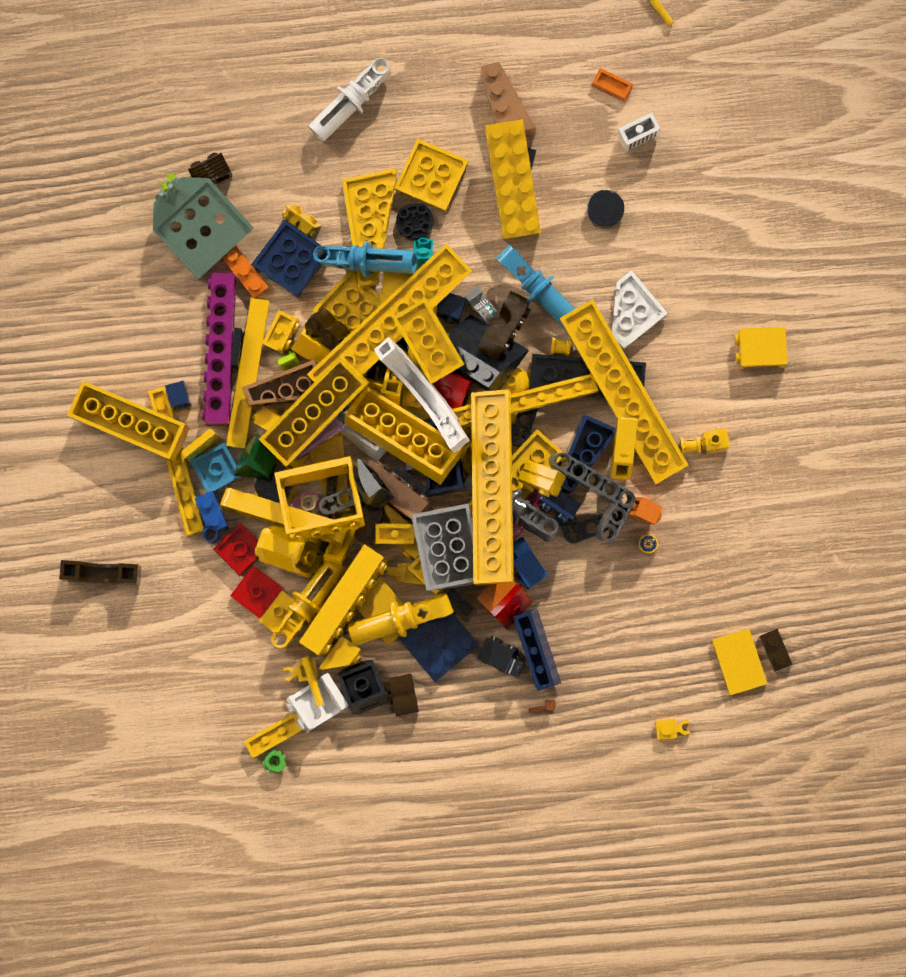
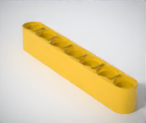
M226 488L219 505L222 509L285 528L280 503L232 488ZM288 506L292 529L333 520ZM343 530L338 534H325L317 539L342 545L347 530Z

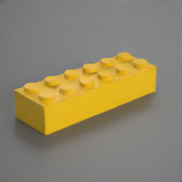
M523 119L485 125L502 239L541 233Z
M340 356L259 440L287 467L370 382L343 356Z
M82 381L67 416L173 462L176 461L190 430V427L182 422L85 381Z
M366 386L345 413L346 426L440 485L462 457L463 447L454 453L439 430Z
M364 544L299 643L323 658L325 655L328 656L334 647L333 643L335 640H339L344 634L345 630L343 628L347 622L351 623L356 615L354 612L357 606L362 607L367 599L365 595L368 590L372 591L377 584L375 580L379 574L383 575L387 570L388 565L386 564L388 561Z

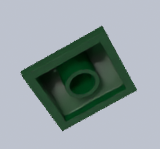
M257 433L246 442L234 472L235 476L270 479L278 458L259 440L262 435Z

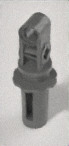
M472 472L463 486L470 493H472ZM520 489L516 490L515 493L512 492L513 523L515 525L520 524L524 529L540 537L543 541L551 542L555 540L558 532V523L540 509L530 505V501L522 499V491ZM551 528L553 532L548 533L544 529Z

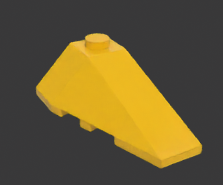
M305 325L291 347V350L311 361L315 360L317 363L321 362L332 351L325 347L318 337L313 336L306 329Z

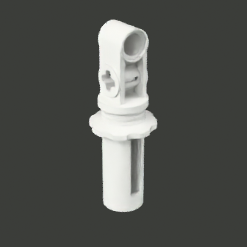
M377 58L366 70L359 74L355 81L351 80L348 83L349 86L345 89L340 86L336 88L340 94L308 125L310 130L322 142H325L355 111L360 114L363 113L361 105L367 102L369 96L390 76L391 69L388 61L384 58ZM379 66H386L385 71H377Z

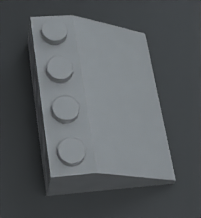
M469 504L412 514L426 591L473 585V522Z

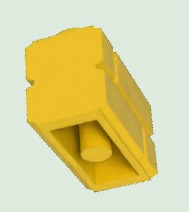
M526 460L518 481L523 484L524 489L531 492L536 489L540 495L549 498L550 495L558 496L566 477L558 470Z

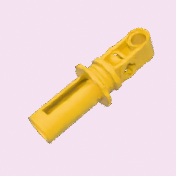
M324 561L304 590L299 593L295 591L292 593L296 600L293 604L289 605L290 612L284 617L272 635V644L276 649L285 650L300 633L305 623H311L312 617L315 613H319L321 604L345 573L346 568L344 566ZM328 571L332 572V575L312 602L308 600ZM284 636L286 638L285 644L277 645L275 643L276 638Z
M447 593L439 594L415 604L407 602L403 606H399L394 601L391 603L389 611L349 623L348 630L354 645L396 632L401 637H406L407 629L418 628L420 623L448 616L454 611ZM421 608L423 611H427V614L420 612Z

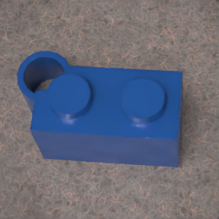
M210 491L194 499L207 527L203 531V538L208 543L213 544L219 540V533L230 528L215 493ZM209 531L216 532V536L212 540H208L206 537Z
M523 537L513 542V571L515 570L519 575L517 580L520 585L530 589L547 578L548 574Z

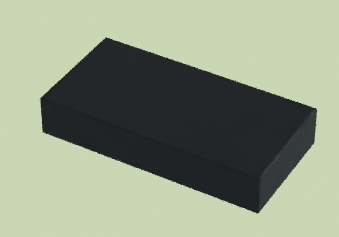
M234 328L231 353V367L233 369H239L244 336L241 328Z
M399 466L393 469L394 473L422 494L427 492V487Z

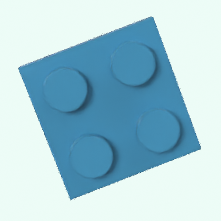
M225 443L191 460L207 493L210 491L216 492L243 477L234 475L237 465Z

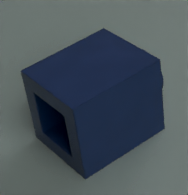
M184 380L165 385L170 406L173 410L180 412L187 410L188 406H192Z

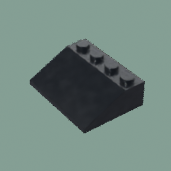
M470 314L447 332L465 364L457 370L472 380L471 382L486 391L501 390L529 350L515 341L509 342L508 351L505 355L501 354L498 360L477 350L489 325Z

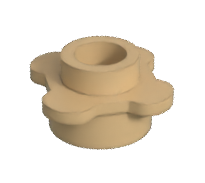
M302 494L300 496L301 506L299 509L313 514L317 513L318 496Z

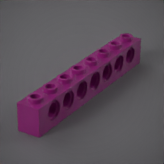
M212 273V279H208V290H211V297L207 299V308L210 309V316L206 318L209 334H206L205 340L206 346H208V353H205V364H208L207 372H204V383H207V390L203 391V402H206V409L202 410V420H205L207 426H229L231 419L233 374L231 353L235 327L237 281L235 274ZM219 291H226V295L224 297H217V293ZM225 309V314L217 316V310ZM219 327L225 328L224 333L221 335L215 334L216 329ZM223 346L224 350L222 353L217 354L214 352L215 348ZM217 364L223 365V369L220 372H214V367ZM221 383L222 388L219 391H214V384ZM214 402H221V407L218 410L212 409Z

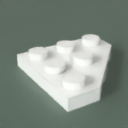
M632 270L617 281L612 333L620 347L624 350L668 314Z

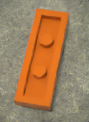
M236 245L222 257L223 261L252 298H258L269 289Z

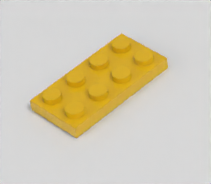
M426 298L392 317L430 384L435 383L465 365Z

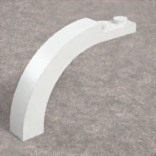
M388 337L374 349L380 360L406 385L421 403L454 453L470 441L460 426L459 419L435 386L430 384L428 378L393 340Z

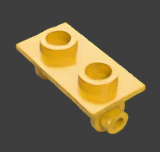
M296 204L285 205L288 211H283L281 215L284 217L283 219L293 226H296L299 221L298 229L306 235L313 237L316 233L314 228L321 227L317 223L318 220L312 215L307 216L302 212L303 209Z

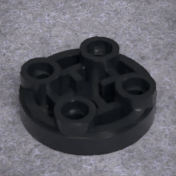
M600 190L594 193L587 203L588 218L596 227H613L620 223L624 215L625 207L622 198L611 190Z
M410 203L399 209L396 225L399 233L404 238L414 241L426 238L431 233L434 219L432 212L425 204Z
M275 464L270 479L255 478L254 487L258 496L280 503L275 473L287 469ZM293 485L284 487L286 498L291 494Z

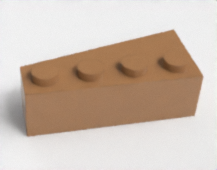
M496 62L481 66V76L494 124L523 119L526 137L535 135L536 126L501 64Z
M315 360L244 386L242 391L248 407L296 402L314 383L307 374L316 366Z
M370 459L367 463L375 470L394 496L387 504L393 509L397 508L407 520L410 521L412 519V514L434 510L429 504L430 500L422 493L420 495L416 494L414 487L409 483L404 485L400 482L401 478L394 472L388 473L386 471L387 468L381 462L377 461L375 463Z

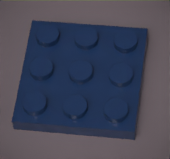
M284 220L251 265L298 298L321 267L314 259L313 252L318 246L322 245ZM327 253L321 256V260L327 257Z
M453 613L442 618L420 623L418 628L408 629L406 637H398L434 682L438 681L479 646L477 641Z

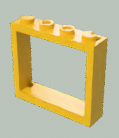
M351 456L275 473L285 532L289 542H300L311 537L319 538L325 534H338L343 530H356L361 526H365L360 497L354 479ZM341 474H349L357 515L292 529L284 487Z

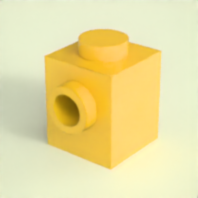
M264 406L261 410L258 409L253 417L255 426L267 431L281 417L278 415L279 411L270 406L268 409Z
M726 428L703 432L702 438H700L701 449H705L706 454L728 450L730 447Z

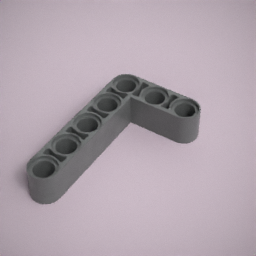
M553 453L548 460L552 469L560 471L567 478L610 502L596 527L595 536L600 541H614L635 503L634 493L566 453ZM559 456L563 459V463L560 467L557 465L556 462ZM575 466H577L579 469V473L577 476L573 474V468ZM591 475H593L595 478V483L593 485L589 483V478ZM607 485H610L611 492L609 494H606L605 488ZM623 494L627 496V501L625 504H623L621 501V497ZM614 511L618 513L616 521L612 518ZM605 528H608L609 535L605 538L603 532Z

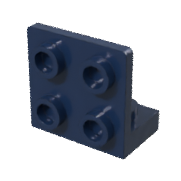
M561 490L556 497L550 495L547 498L541 495L537 502L540 505L538 507L540 510L547 514L551 512L556 516L555 519L562 524H569L582 505Z

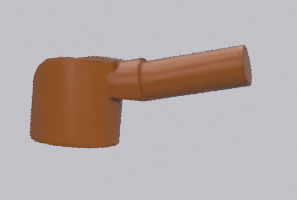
M545 700V706L529 708V713L555 710L556 701Z

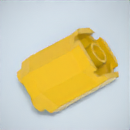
M275 525L262 529L255 548V555L259 557L260 562L308 579L311 577L310 574L316 573L320 568L324 556L323 552L320 551V547H322L320 541L311 537L300 542H289L285 528Z

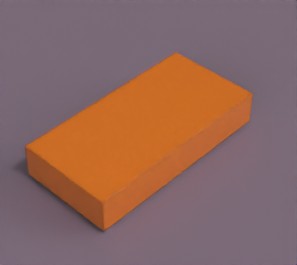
M600 68L591 86L625 102L633 87V83Z

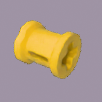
M552 338L550 354H565L569 357L571 340L560 341Z
M700 437L685 440L680 438L681 453L683 455L689 452L700 454Z

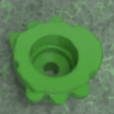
M273 749L266 756L262 764L266 765L265 770H269L271 774L275 771L281 772L286 766V761H284L286 756L281 755V751L276 752Z

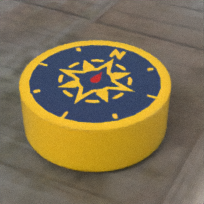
M646 534L640 538L638 547L641 552L651 554L657 549L658 541L655 536Z

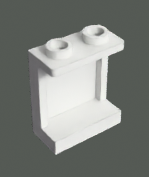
M328 673L317 680L324 705L316 706L310 686L305 687L286 699L288 710L291 714L294 713L296 715L298 726L301 730H305L306 733L348 707L347 702Z

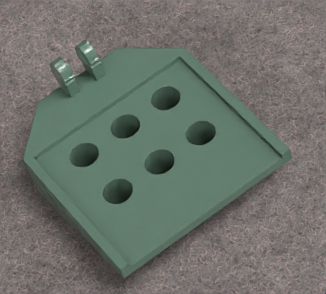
M176 177L167 184L169 189L166 192L160 190L155 196L153 231L199 279L254 227L209 178L181 177L178 179ZM202 196L209 198L210 202L206 207L201 206L199 203V199ZM190 208L196 214L192 220L185 216L186 210ZM217 213H222L225 216V221L222 224L215 221ZM175 221L179 222L182 226L179 232L172 230L171 226ZM205 225L211 229V234L207 237L201 234V228ZM190 238L197 241L195 249H190L187 246V241Z

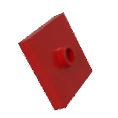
M450 373L433 383V385L451 409L463 407L472 380L455 373Z
M240 522L213 550L239 576H242L259 559L255 555V548L259 540Z
M253 565L230 597L261 619L284 588Z
M516 584L491 611V614L508 630L515 622L513 617L522 614L533 601Z

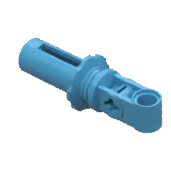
M370 241L365 242L363 247L353 245L351 248L345 246H318L313 252L314 259L321 266L350 269L352 272L361 271L363 277L370 276L371 271L414 274L418 262L416 251L373 248ZM327 253V257L321 260V256Z
M509 244L496 259L523 284L521 289L523 291L526 290L530 295L527 301L530 302L532 299L537 301L565 330L559 318L575 310V308L552 286L553 275L546 278L542 275L540 269L535 271ZM519 266H520V267H524V266H525V267L527 268V269L525 270V272L527 273L526 275H524V274L519 275V274H518V272H519L518 267H519Z

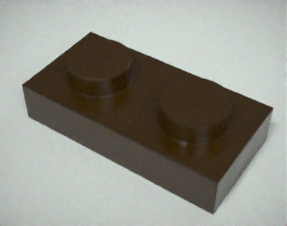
M778 629L759 636L773 672L793 665Z

